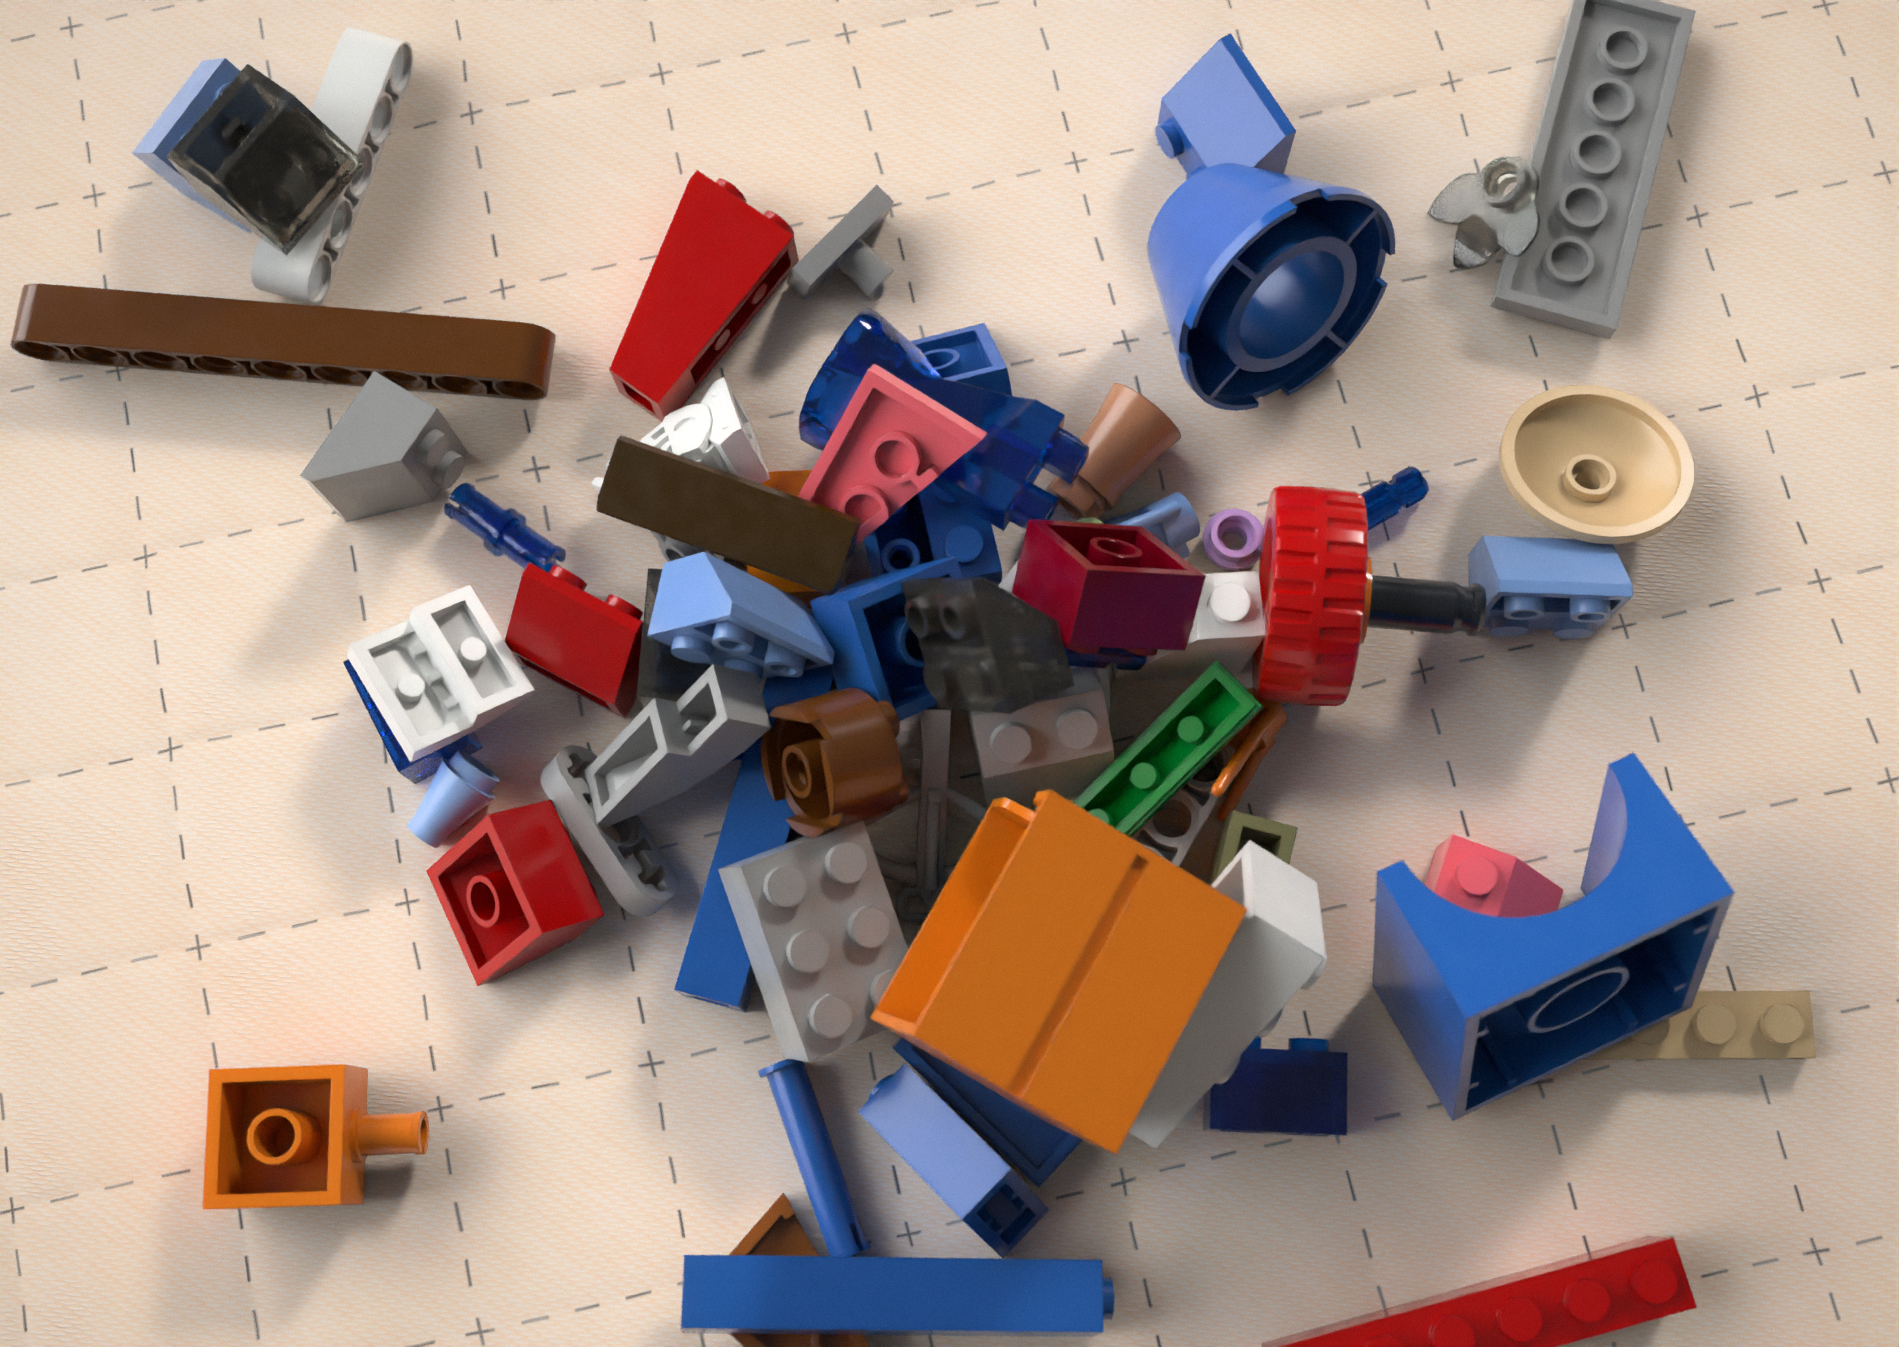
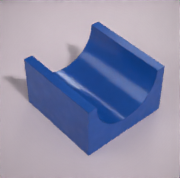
M1634 752L1608 764L1580 887L1585 897L1567 907L1530 917L1507 918L1490 916L1461 908L1443 899L1425 886L1411 872L1403 860L1377 871L1372 986L1452 1121L1693 1006L1734 891Z

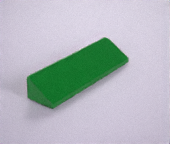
M1216 660L1072 803L1131 838L1264 707L1227 668Z

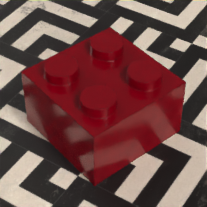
M1029 519L1011 592L1032 611L1033 618L1046 624L1061 638V644L1072 651L1096 654L1100 651L1101 647L1123 648L1130 653L1142 656H1154L1157 654L1158 649L1186 650L1206 576L1142 526Z

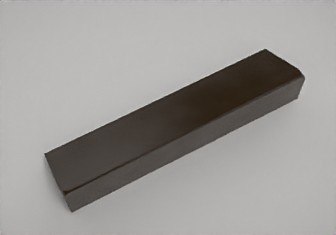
M622 435L616 441L598 494L596 507L598 512L827 594L836 593L850 573L861 522L859 518Z

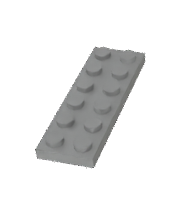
M1571 0L1490 307L1610 339L1617 330L1696 11L1655 0Z

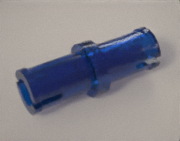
M467 482L460 484L448 497L460 506L455 507L451 503H445V515L483 539V546L494 556L500 557L505 555L524 569L528 563H531L547 572L551 570L553 565L560 566L551 559L555 558L559 562L565 560V549L555 545L526 525V518L523 514L513 508L503 509L476 490L472 484Z

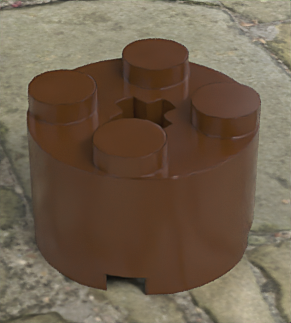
M848 687L776 707L768 715L776 717L774 725L761 736L760 741L761 761L765 780L774 802L786 799L795 816L785 819L801 835L818 837L862 820L874 819L889 813L895 806L904 804L908 800L909 784L902 771L901 757L896 740L900 731V722L894 707L888 701L876 702L864 691Z

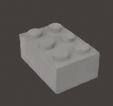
M863 820L835 831L832 830L818 837L805 836L718 869L785 1059L810 1062L886 1030L885 1027L869 1018L907 953L908 948Z

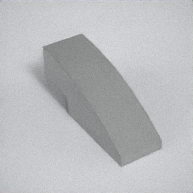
M712 664L677 702L653 698L585 770L597 825L611 826L679 795L717 772L771 728L756 673Z

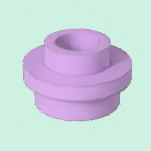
M1242 509L1220 511L1208 521L1204 529L1202 543L1205 554L1219 568L1229 571L1247 569L1260 559L1263 525L1253 514ZM1229 533L1238 534L1244 540L1245 546L1239 550H1230L1223 544L1222 537Z

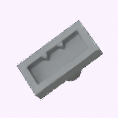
M876 185L792 268L787 284L804 300L829 274L839 267L868 297L871 296L889 278L894 270L864 240L886 219L894 201Z

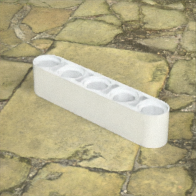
M348 27L342 33L255 250L251 267V277L255 288L314 305L319 304L325 298L410 80L413 67V51L408 41L354 27Z

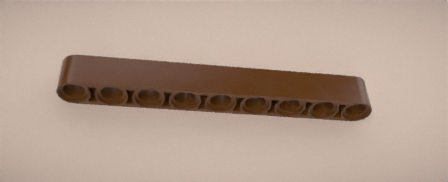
M37 283L27 284L22 288L10 346L25 356L51 362L363 387L375 371L407 391L517 400H540L548 395L556 335L545 327L525 322Z

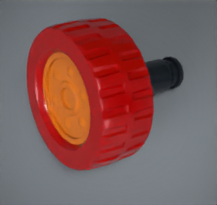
M1278 486L1272 490L1265 516L1258 569L1265 637L1252 655L1253 691L1257 698L1263 701L1292 705H1342L1350 693L1356 671L1359 648L1364 643L1368 627L1443 634L1465 631L1468 636H1476L1482 631L1486 612V591L1480 584L1472 583L1468 587L1461 586L1452 581L1372 575V561L1368 557L1367 509L1361 494L1354 491L1308 486Z

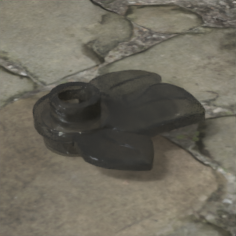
M1509 156L1496 158L1489 162L1481 173H1467L1458 176L1433 201L1428 215L1439 222L1458 226L1453 252V264L1457 269L1465 270L1483 266L1495 258L1501 248L1511 256L1520 258L1533 244L1540 227V215L1533 202L1539 191L1540 180L1538 172L1527 160ZM1517 182L1514 189L1503 196L1505 189L1510 184Z

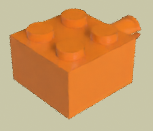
M347 1064L209 1069L202 1210L364 1204L365 1161L367 1156L406 1153L424 1155L429 1143L427 1113L425 1111H416L415 1113L368 1114V1069Z

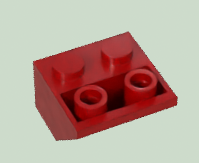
M528 563L521 576L505 637V643L516 661L625 719L662 656L653 638L647 636L649 626L640 620L643 612L628 601L613 594H609L604 602L585 592L587 583L560 566L553 565L551 570L547 572Z

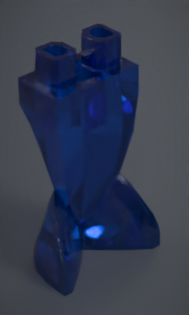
M871 308L861 311L836 343L806 394L799 415L800 440L823 451L866 372L871 366L876 364L987 432L986 436L966 454H963L932 481L934 484L975 515L1003 531L1009 522L1027 529L1029 519L1051 520L1058 506L1059 498L1034 484L1042 469H1045L1072 484L1085 465L1090 449L1072 433L1063 429L1065 415L1036 399L1015 397L942 379L922 351L884 317Z

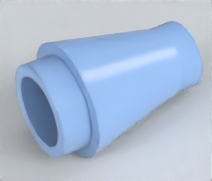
M458 750L451 760L443 758L416 814L407 824V827L428 845L439 848L450 834L495 798L492 790L500 782L499 778L475 757L462 750Z

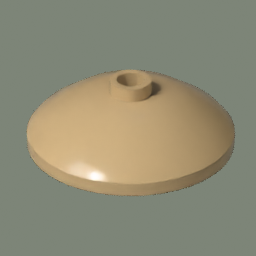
M1569 385L1537 394L1514 412L1504 430L1499 447L1501 474L1506 487L1516 502L1530 516L1547 528L1584 542L1623 544L1642 540L1657 534L1670 525L1681 513L1691 494L1694 483V463L1690 448L1672 421L1646 401L1609 387Z

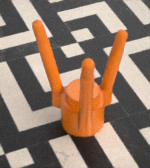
M1253 687L1247 690L1264 708L1228 742L1236 751L1211 787V793L1215 797H1219L1235 779L1217 814L1218 820L1221 822L1225 820L1240 802L1262 759L1276 743L1274 737L1288 720V715L1280 703L1260 700L1254 695Z

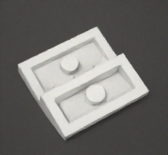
M470 585L412 608L409 620L351 643L347 652L348 659L410 762L422 758L477 730L532 696L534 692L533 686Z

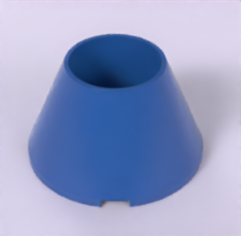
M1223 163L1206 168L1179 186L1164 203L1153 222L1148 238L1147 254L1179 365L1190 388L1202 400L1216 408L1235 411L1258 408L1259 402L1256 400L1257 398L1266 396L1279 389L1287 396L1294 393L1331 366L1364 329L1387 287V283L1380 276L1386 253L1389 255L1395 254L1396 243L1393 225L1386 211L1367 194L1353 188L1235 163Z

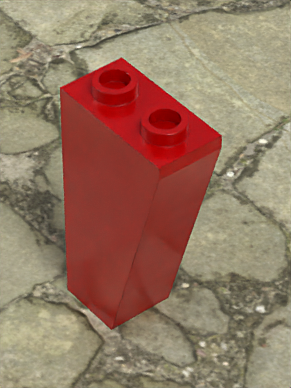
M696 170L688 181L609 368L614 382L622 395L661 422H663L666 415L683 407L789 275L792 268L799 262L794 231L782 217L768 210L764 214L760 213L746 203L744 195L733 184L722 178H718L714 182Z

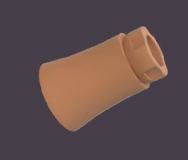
M1114 383L1096 416L1078 443L1059 465V473L1049 483L1046 492L1051 495L1055 503L1072 517L1078 520L1089 517L1100 520L1104 512L1112 510L1136 480L1161 455L1181 439V433L1173 421L1146 397L1130 387Z

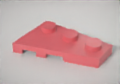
M874 364L866 372L798 497L861 519L855 545L857 546L919 491H922L951 464L979 443L986 436L987 432Z

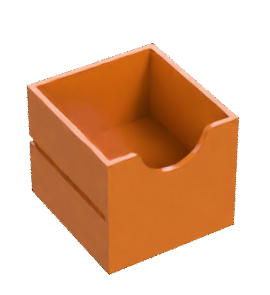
M1052 790L1037 792L1032 801L1038 806L1036 812L1005 797L993 799L869 1019L1049 1124L1117 1155L1248 909Z

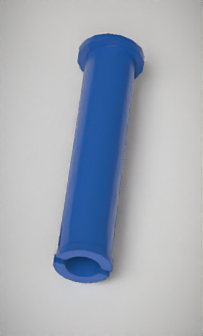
M785 1059L759 1070L758 1073L760 1078L767 1077L829 1256L849 1257L867 1250L871 1246L865 1237L808 1076L804 1064L805 1061Z

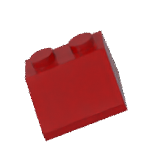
M552 800L488 814L426 871L477 986L489 983L573 941L605 915L597 899L595 888L586 876L571 843L569 832L562 824Z

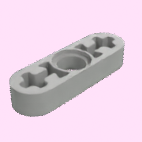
M570 745L564 747L541 773V784L546 795L552 800L554 807L617 903L624 910L635 916L649 917L654 915L677 891L678 882L672 866L638 815L612 825L618 832L621 842L610 839L601 831L596 823L593 806H590L592 801L585 770L595 761L597 756L581 746Z

